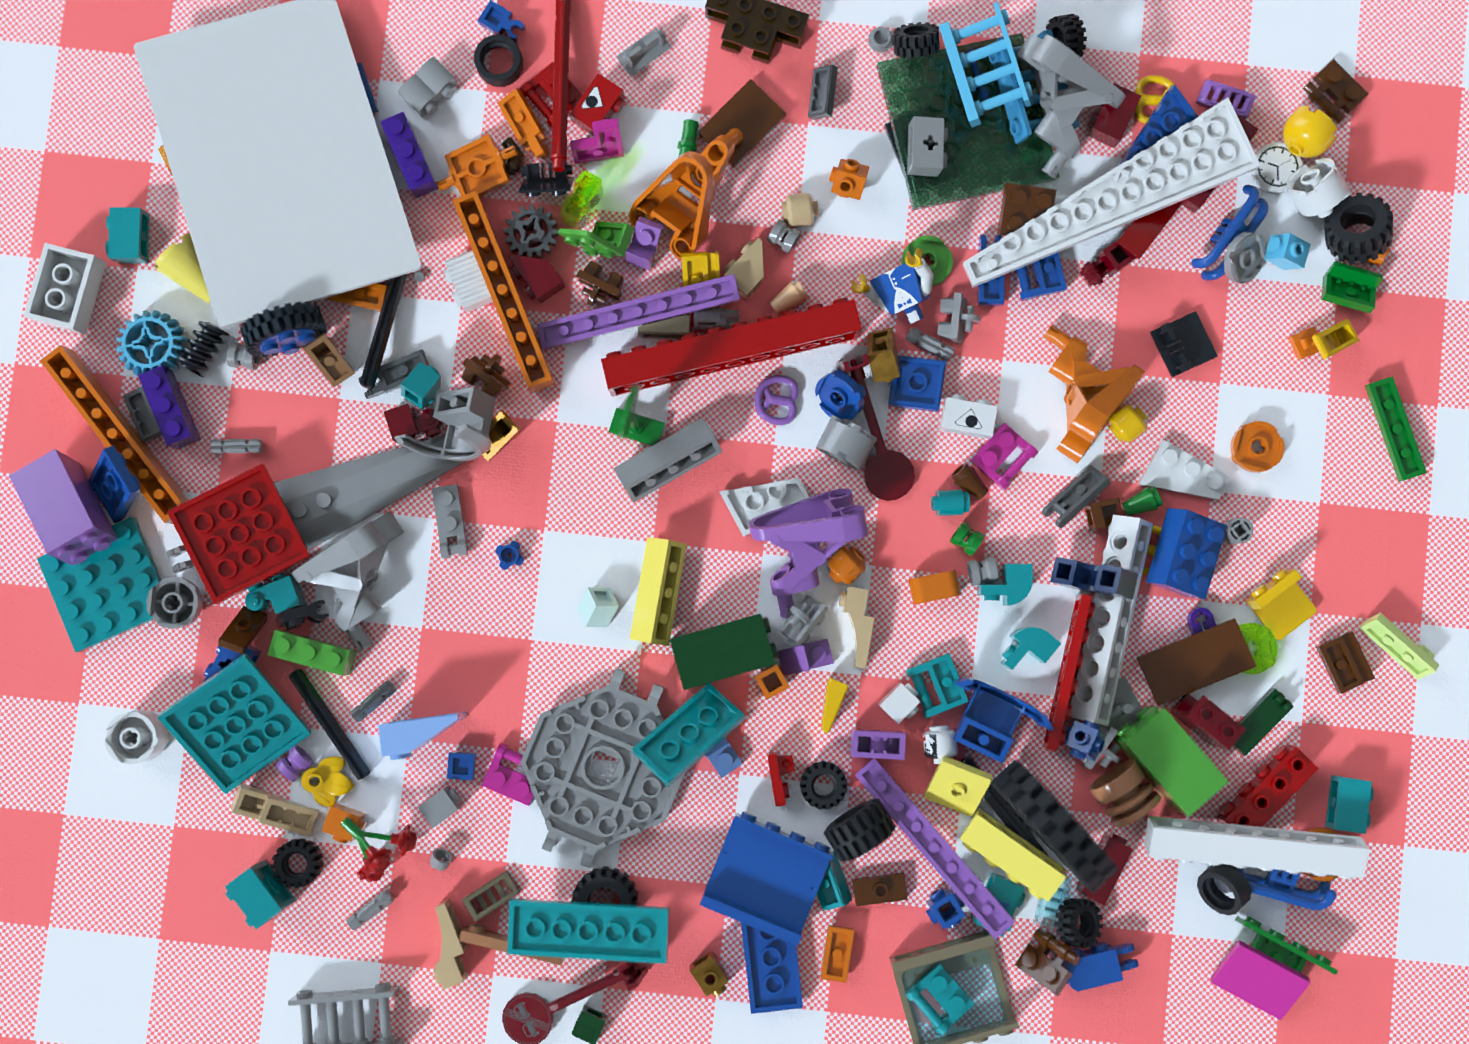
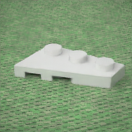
M1162 440L1137 485L1145 487L1155 486V488L1219 500L1231 477L1171 443Z
M800 478L719 491L743 537L750 534L749 522L753 518L810 498Z

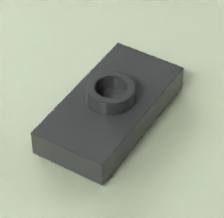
M831 64L814 68L808 118L816 120L832 117L838 73L837 66Z
M141 386L124 395L123 398L141 441L148 443L161 436L162 433L143 387Z

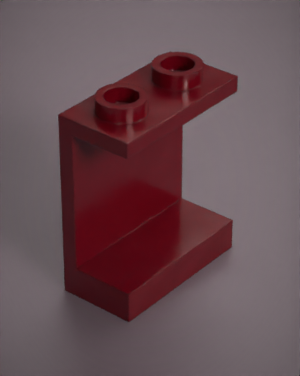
M1186 694L1181 697L1170 711L1173 716L1211 746L1230 750L1246 730L1204 695L1197 700L1192 695Z

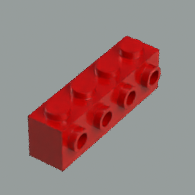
M1282 745L1273 753L1274 758L1268 764H1263L1255 772L1256 777L1250 783L1247 782L1238 789V795L1234 800L1226 802L1220 808V814L1216 819L1226 824L1263 827L1319 768L1297 746Z

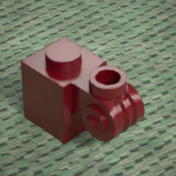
M1115 241L1095 257L1097 259L1096 262L1090 263L1088 261L1085 263L1079 274L1084 277L1089 287L1092 285L1096 286L1097 284L1100 285L1104 282L1103 279L1106 275L1111 278L1130 265L1136 257Z
M409 404L384 411L392 440L396 443L398 442L394 438L399 435L406 434L414 439L424 434L427 438L441 434L440 427L443 422L433 417L435 409L432 408L425 409L421 414V419H417L414 408Z

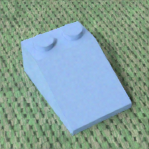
M466 712L380 724L378 725L381 755L382 757L390 756V761L412 756L411 752L420 749L467 717Z

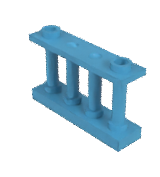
M1052 30L1042 31L1038 35L1042 40L1046 34L1054 38ZM1004 37L998 38L995 42L1004 39ZM1022 46L1013 47L1015 56ZM1007 49L989 56L994 70L1011 63ZM1032 70L1020 71L1023 81L1035 79ZM1015 73L997 80L1001 94L1019 88ZM1057 81V91L1069 88L1067 85ZM1039 93L1029 97L1031 105L1040 104L1041 98ZM1023 97L1004 104L1010 123V132L1014 136L1016 144H1020L1032 135L1031 130H1035L1043 119L1028 120ZM1078 117L1072 124L1074 129L1080 126Z

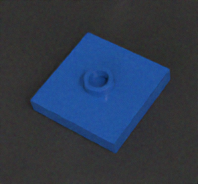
M898 355L900 377L895 378L891 382L888 406L939 412L947 361Z

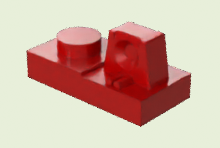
M776 751L767 753L775 806H786L785 799L790 798L788 783H782L780 776L795 771L793 756L776 755Z

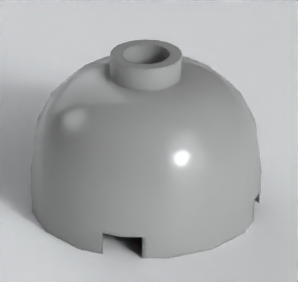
M167 577L160 580L156 586L150 589L146 600L147 611L156 621L155 623L161 627L168 629L184 628L195 622L200 616L203 608V595L199 588L190 580L181 577Z

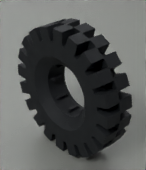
M1014 759L990 781L992 786L1017 815L1092 893H1095L1118 871V867L1113 863L1112 859L1089 835L1085 828L1017 760Z

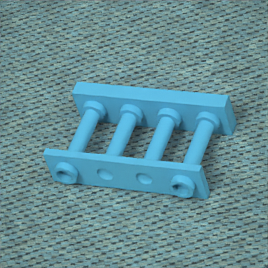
M998 2L993 3L996 15L964 28L952 29L949 22L939 25L971 127L982 124L979 116L984 115L983 112L1023 97L1026 107L1031 106L1029 97L1033 96L1029 81L1023 82L1006 25L1010 24L1006 8L1001 10ZM1000 25L1004 39L966 54L964 52L959 53L957 44L961 43L962 39ZM1008 50L1012 63L974 78L966 76L964 68L969 67V63L1000 51ZM1015 73L1019 88L981 102L979 100L974 101L972 92L976 91L977 87Z

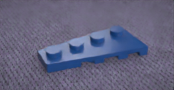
M1176 85L1169 87L1119 165L1132 159L1136 154L1148 149L1160 139L1169 136L1181 126L1199 117Z

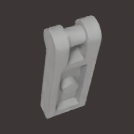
M454 484L432 488L442 559L450 558L454 554H459L460 556L468 555L459 485ZM457 537V544L449 545V538Z

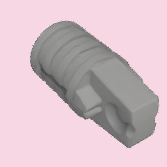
M716 307L694 312V331H705L716 327H722V330H726L739 322L738 310Z

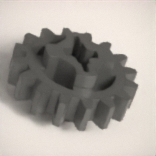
M530 204L529 210H525L521 205L520 213L518 214L512 211L513 219L505 220L509 228L503 229L504 234L509 236L504 240L507 245H511V252L519 251V256L527 254L531 258H534V255H538L540 259H543L542 252L544 251L551 254L549 246H557V241L553 237L559 236L558 230L553 229L558 224L556 220H551L553 217L552 213L549 211L544 214L543 206L535 210L533 204ZM543 221L548 227V233L541 230ZM535 229L536 234L531 233L528 237L526 232ZM515 232L521 235L520 244L516 241Z

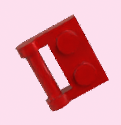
M553 61L519 88L524 97H528L547 119V124L551 128L553 111L535 90L541 87L553 101ZM570 80L568 89V117L582 97L580 91Z

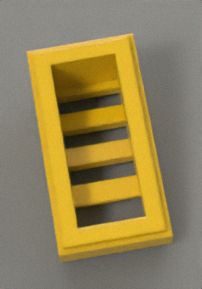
M1348 318L1312 337L1324 360L1360 341Z
M830 677L827 680L821 724L822 731L827 734L831 730L848 690V685Z

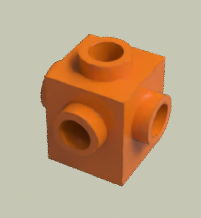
M841 158L838 167L833 166L829 181L833 182L831 192L843 198L850 197L860 200L870 166L860 164L854 159Z

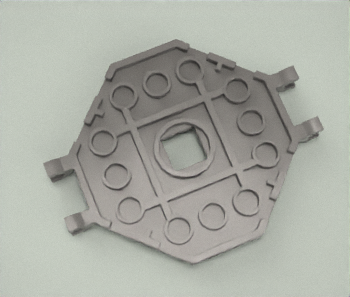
M619 668L615 669L609 685L541 713L520 762L548 829L541 849L551 853L558 835L584 845L587 848L580 865L590 868L598 850L665 822L684 777L683 774L668 788L633 754L632 748L664 722L657 706L664 687L654 683L648 700L619 689V686L626 671ZM595 751L620 760L611 783L586 774Z

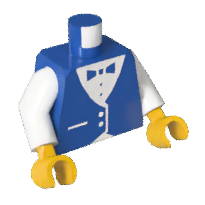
M917 248L915 257L907 251L905 264L870 280L871 284H867L866 275L860 274L858 280L862 284H857L852 280L851 288L855 293H863L870 301L891 315L905 311L909 323L912 324L924 318L918 304L930 299L934 275L926 261L921 259L922 250Z

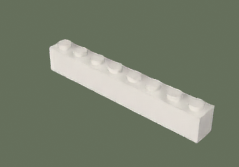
M1148 816L1144 840L1148 856L1157 860H1166L1168 858L1178 859L1185 863H1192L1193 861L1205 862L1213 866L1227 864L1236 868L1257 867L1264 871L1277 869L1293 874L1307 872L1317 876L1336 875L1344 879L1364 878L1370 851L1362 837L1156 816Z

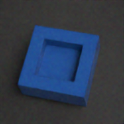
M449 752L447 779L474 780L476 753Z

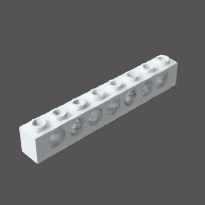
M1113 515L1112 522L1109 525V535L1106 548L1103 551L1102 564L1116 567L1121 566L1138 573L1139 576L1133 599L1096 593L1092 600V603H1095L1093 616L1086 627L1089 629L1088 639L1080 653L1083 654L1081 669L1078 670L1075 676L1078 683L1075 695L1072 696L1069 703L1072 706L1070 717L1109 726L1153 523L1141 518Z

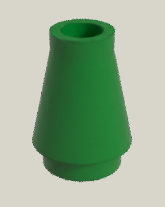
M1155 486L1151 488L1146 487L1121 503L1126 516L1158 510L1157 507L1163 505Z

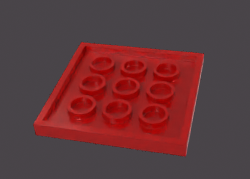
M263 463L167 511L215 605L311 557L293 518Z

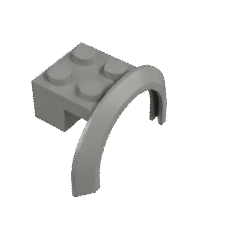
M476 387L438 393L433 417L448 425L443 448L422 443L406 434L395 436L394 439L401 446L432 458L450 461L476 459L491 448L492 442L489 438V431L496 399Z

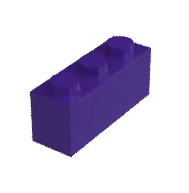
M401 112L380 121L407 185L417 199L438 190L436 180L405 113Z
M161 365L138 375L166 445L178 450L200 441L201 437L173 370Z

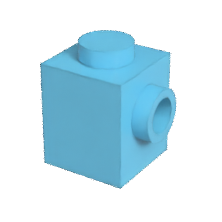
M1291 233L1270 235L1264 260L1284 270L1305 268L1311 244Z

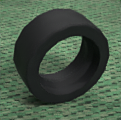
M493 34L485 37L477 45L474 52V64L480 77L487 84L494 87H505L513 84L520 77L523 71V57L518 45L510 37ZM495 48L508 49L513 55L512 67L502 74L490 73L484 65V58L490 50Z
M1210 865L1197 880L1198 892L1203 901L1220 914L1235 915L1251 900L1252 891L1250 883L1245 875L1232 865ZM1214 878L1225 883L1232 891L1234 898L1225 895L1217 887Z

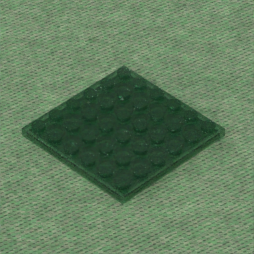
M1023 33L1009 35L1012 47L1024 44ZM998 38L957 47L959 53L964 52L966 54L967 50H976L994 43ZM946 48L940 49L934 55L929 54V57L925 58L920 56L919 59H916V57L907 59L906 56L877 63L876 68L913 211L1004 192L1005 183L1032 186L1055 181L1060 177L1058 173L1054 179L1042 171V168H1044L1054 152L1049 143L1034 133L1035 130H1031L1032 135L1020 144L1015 143L1014 136L1010 132V123L1004 104L983 112L984 115L979 116L982 124L971 127ZM989 56L976 61L980 75L994 70ZM1016 58L1020 71L1031 70ZM969 63V67L964 68L966 76L974 78V72L971 63ZM1035 79L1028 80L1032 93L1037 94ZM997 80L983 85L984 90L988 92V97L985 100L1001 94ZM977 87L976 91L972 92L974 101H984L979 99V88ZM1040 104L1024 106L1028 120L1044 118ZM913 116L944 118V127L948 129L947 142L944 143L943 152L947 153V165L937 177L907 175L908 125Z

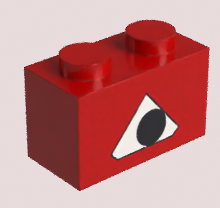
M598 73L571 111L570 118L572 123L594 137L592 122L611 119L615 112L618 114L624 107L625 96L623 89Z

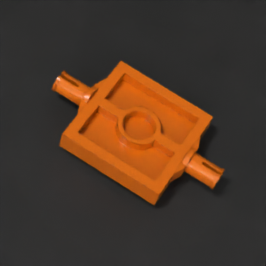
M487 134L444 155L449 166V176L436 182L439 190L442 192L455 186L461 196L477 191L481 197L510 183L511 180L505 168V160L518 155L516 148L512 145L499 151L492 136Z

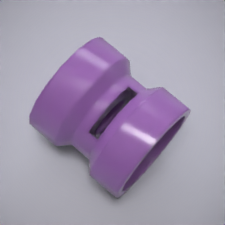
M294 745L289 750V755L286 758H281L276 763V767L284 777L294 782L300 777V772L303 769H308L313 764V760L303 748Z

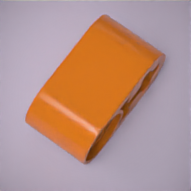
M956 570L908 579L913 605L961 595Z

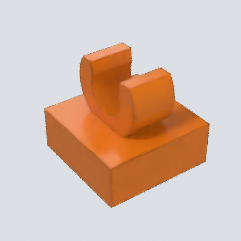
M1315 326L1288 337L1298 361L1319 352L1312 339L1314 335L1318 334Z

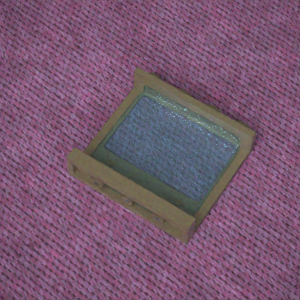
M987 930L889 958L913 1044H964L971 1041L973 1043H982L987 1041L989 1036L996 1034L1006 1036L1014 1032L1013 1029L1020 1028L1012 1011L994 945H996L995 940ZM938 962L975 1004L941 1036L934 1030L935 1026L914 1001H909L904 995L915 982ZM926 988L921 991V995L943 1019L948 1014Z

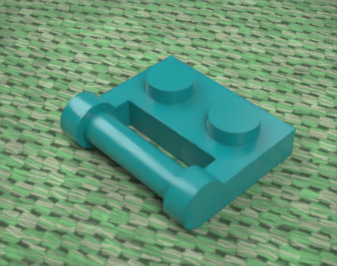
M949 653L905 670L907 676L911 677L916 691L919 693L918 696L924 709L922 710L924 718H929L969 702L964 689L954 684V680L959 679V676ZM924 671H928L940 701L938 705L933 706L920 674Z
M939 962L904 994L909 1001H914L935 1026L934 1030L940 1036L946 1033L952 1024L975 1005ZM926 988L948 1013L943 1019L921 995L923 989Z

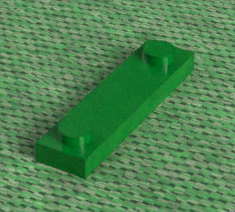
M1393 376L1365 385L1398 482L1426 474L1422 457Z

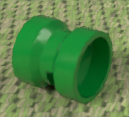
M963 521L949 542L955 546H961L966 554L972 556L984 540L985 535L980 531L975 532L971 529V525Z

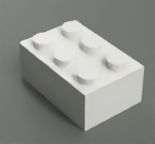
M45 243L23 317L40 324L86 335L107 262L95 255Z

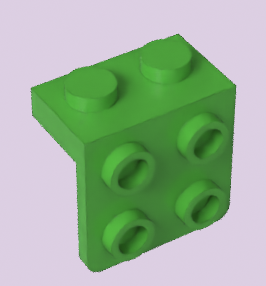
M596 221L592 232L559 228L558 234L565 238L564 242L576 247L581 246L584 248L583 252L590 256L597 257L600 254L612 259L613 256H625L635 228L625 223Z

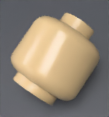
M809 193L787 195L786 200L782 202L783 221L788 222V225L793 228L812 225L814 216H819L818 201H813Z

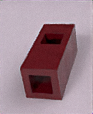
M1114 833L1112 837L1103 834L1099 845L1118 867V871L1095 893H1092L1081 881H1079L1076 890L1105 906L1133 849L1126 846L1128 840Z

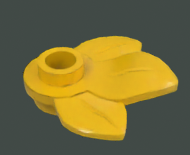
M339 756L324 758L317 767L305 770L301 777L302 787L307 792L313 794L318 804L325 807L335 804V796H341L350 792L354 788V783L341 773L345 761ZM312 777H318L320 781L314 785L309 780Z

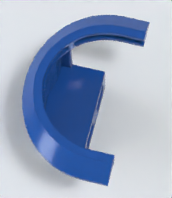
M972 677L954 680L955 685L967 691H970V689L974 690L955 729V741L1003 763L1014 741L1012 735L1022 714L1032 718L1038 725L1053 731L1051 723L1043 712L1019 698Z

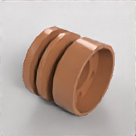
M1134 759L1111 768L1097 778L1089 787L1098 804L1110 803L1105 809V814L1111 817V823L1116 828L1124 827L1141 819L1161 801L1159 793L1153 791L1154 786L1152 783L1140 784L1145 778V773Z

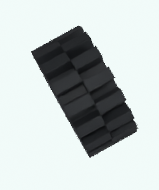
M1067 14L1050 19L1046 29L1052 30L1055 39L1071 49L1079 57H1082L1084 55L1082 50H1086L1087 46L1084 44V41H1087V36H1084L1086 28H1082L1084 23L1082 20H1079L1080 17L1075 14Z
M912 22L908 23V25L903 24L893 31L894 53L896 56L900 55L901 58L906 56L907 59L912 57L919 59L920 56L925 58L929 57V54L934 55L940 49L939 27L936 24H930L929 22L913 24Z
M821 761L812 763L813 765L808 766L801 776L800 788L804 799L809 805L820 810H829L831 807H837L838 803L844 800L845 793H847L848 783L843 771L831 762ZM821 775L829 776L834 783L833 790L827 795H819L814 790V781Z
M303 838L299 840L294 839L283 844L275 851L277 853L272 857L274 863L271 864V869H275L273 876L274 878L278 876L280 880L277 882L279 884L285 883L286 888L294 887V889H298L310 884L320 875V868L323 867L324 863L321 862L323 854L318 853L320 848L318 846L314 847V842L310 840L305 841L306 839ZM298 853L305 857L307 866L304 872L294 873L290 870L288 861L292 854Z
M1078 898L1064 900V905H1059L1058 907L1061 912H1056L1055 917L1059 918L1058 922H1055V927H1059L1056 931V934L1061 936L1059 940L1073 947H1093L1092 944H1097L1098 942L1096 937L1101 938L1102 935L1099 932V928L1103 929V924H1100L1103 916L1098 914L1101 911L1100 908L1095 907L1096 903L1091 900ZM1080 916V928L1078 930V919Z

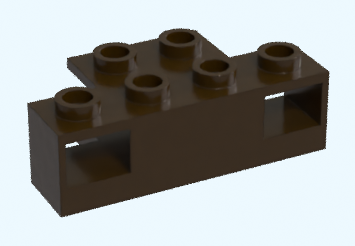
M707 0L705 5V18L725 24L721 36L723 40L721 49L738 54L740 46L753 49L752 59L765 64H769L776 41L800 49L808 27L809 14L767 0Z

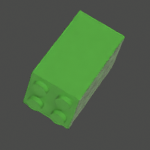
M1145 706L1136 713L1137 719L1130 725L1126 723L1117 730L1119 732L1113 740L1121 747L1120 749L1130 760L1134 759L1144 771L1147 780L1152 783L1173 810L1190 817L1229 781L1165 708Z

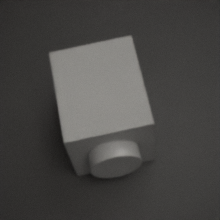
M447 786L419 805L418 809L429 825L434 828L462 808L460 804L462 799L454 788L450 790Z

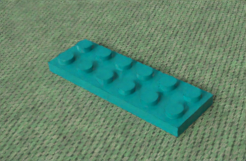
M512 898L509 900L507 954L666 964L668 961L670 907Z

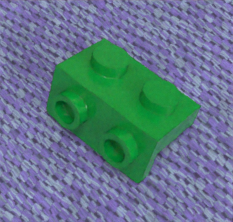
M1333 262L1323 276L1321 300L1371 313L1375 308L1376 288L1382 282L1383 275L1344 263Z

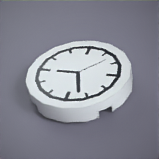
M1273 142L1266 144L1255 153L1261 166L1250 173L1256 181L1255 184L1260 189L1268 193L1278 194L1289 188L1287 186L1288 179L1303 166L1300 156H1295L1289 152L1285 143Z

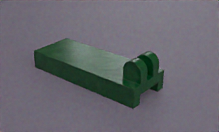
M1271 688L1238 722L1246 730L1233 747L1241 755L1246 756L1294 707L1293 703L1286 699L1282 692H1279L1276 688Z

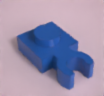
M492 0L489 1L477 20L479 25L494 34L502 35L503 31L506 32L508 37L514 42H518L519 39L512 31L516 28L525 31V26L521 21H511L513 17L512 12Z

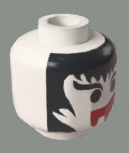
M947 725L930 726L929 731H926L923 735L925 756L933 759L934 764H939L943 756L955 757L958 753L957 741L954 740L956 732L950 730V726Z

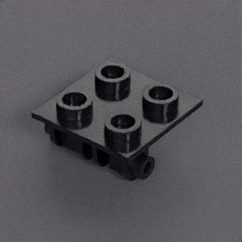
M549 162V177H546L545 163H541L542 178H540L539 163H526V166H521V175L526 176V178L523 179L519 193H526V196L529 197L540 196L541 192H551V195L554 196L567 194V192L571 191L574 177H569V175H573V165L565 162V170L562 172L555 171V177H553L552 162Z
M1196 311L1171 323L1168 322L1150 332L1171 378L1218 357Z

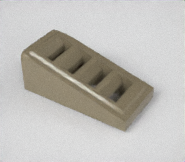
M690 314L639 326L638 335L640 338L682 339V336L690 334Z
M505 871L463 898L462 902L474 922L518 895L520 891L508 871ZM502 879L511 892L508 895L505 894L499 884V881ZM493 885L502 898L499 901L496 900L490 890V887ZM484 891L492 902V905L489 907L481 896V893ZM475 897L483 908V911L480 913L472 902V899Z

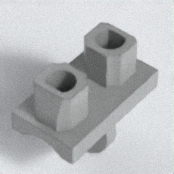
M954 293V297L941 298L940 312L942 314H952L951 322H939L937 332L940 337L951 339L957 344H962L964 323L965 332H972L973 324H978L981 321V316L974 315L975 306H967L966 312L967 298L963 297L962 293Z
M806 595L798 607L792 606L789 609L791 616L779 631L796 644L805 645L810 639V632L813 628L821 625L826 618L825 613L828 608L814 600L811 596Z
M1094 723L1099 726L1098 730L1104 735L1105 744L1095 761L1086 757L1084 760H1081L1084 762L1083 766L1091 770L1102 754L1104 758L1099 764L1107 768L1111 761L1119 764L1121 759L1116 754L1121 747L1114 743L1109 750L1106 749L1119 731L1113 727L1107 728L1102 724Z

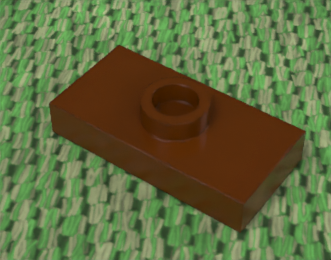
M243 606L219 638L218 646L243 654L266 623L267 614L253 611Z
M904 872L852 879L856 907L908 900Z

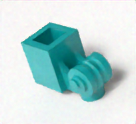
M419 362L401 383V396L421 409L427 408L435 402L436 393L441 388V375L434 367L426 366Z
M287 573L273 577V582L265 586L261 582L249 588V593L245 598V605L253 611L265 610L269 606L270 600L275 614L307 605L300 584H298L294 576H288Z

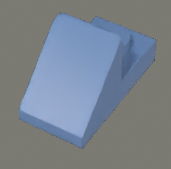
M726 737L705 755L721 778L743 764Z

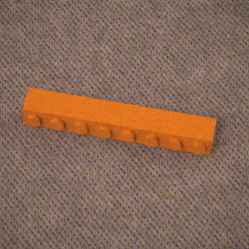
M473 191L453 199L452 201L528 389L531 393H535L555 385L556 383L477 191Z
M59 345L42 358L40 362L106 448L114 445L117 452L124 456L127 464L126 467L131 475H135L139 481L140 492L162 521L173 524L167 511L188 501V498L148 446L141 441L138 433L75 351Z

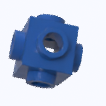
M1075 720L1073 725L1069 726L1066 730L1064 745L1070 750L1069 754L1080 760H1084L1086 757L1095 761L1105 744V737L1098 730L1099 726L1087 720H1084L1083 723Z
M943 888L935 890L929 895L930 899L926 901L929 906L926 913L932 923L936 924L938 922L943 930L947 927L952 928L962 921L961 919L966 916L962 910V907L965 906L964 902L956 893L952 894L948 888L945 890ZM948 903L947 909H939L940 906Z

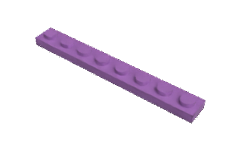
M732 274L536 325L542 349L546 350L740 301L741 299L735 275Z
M873 758L855 774L875 799H880L889 816L995 940L1015 923L1010 914L876 758Z

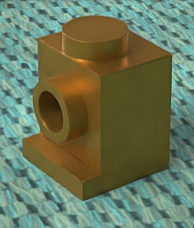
M713 952L708 953L690 965L689 971L706 997L710 994L713 997H717L727 989L725 985L729 983V978ZM709 974L715 977V981L712 983L707 982L705 979Z

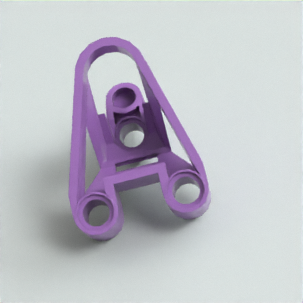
M841 488L827 491L759 515L749 522L751 538L758 541H770L772 544L788 551L790 560L778 569L770 579L772 594L777 596L780 617L788 618L787 609L790 612L789 609L794 606L792 594L816 588L820 584L817 571L818 566L823 565L826 559L844 543L868 535L864 507L854 505L852 490ZM822 542L826 545L824 551L819 547Z

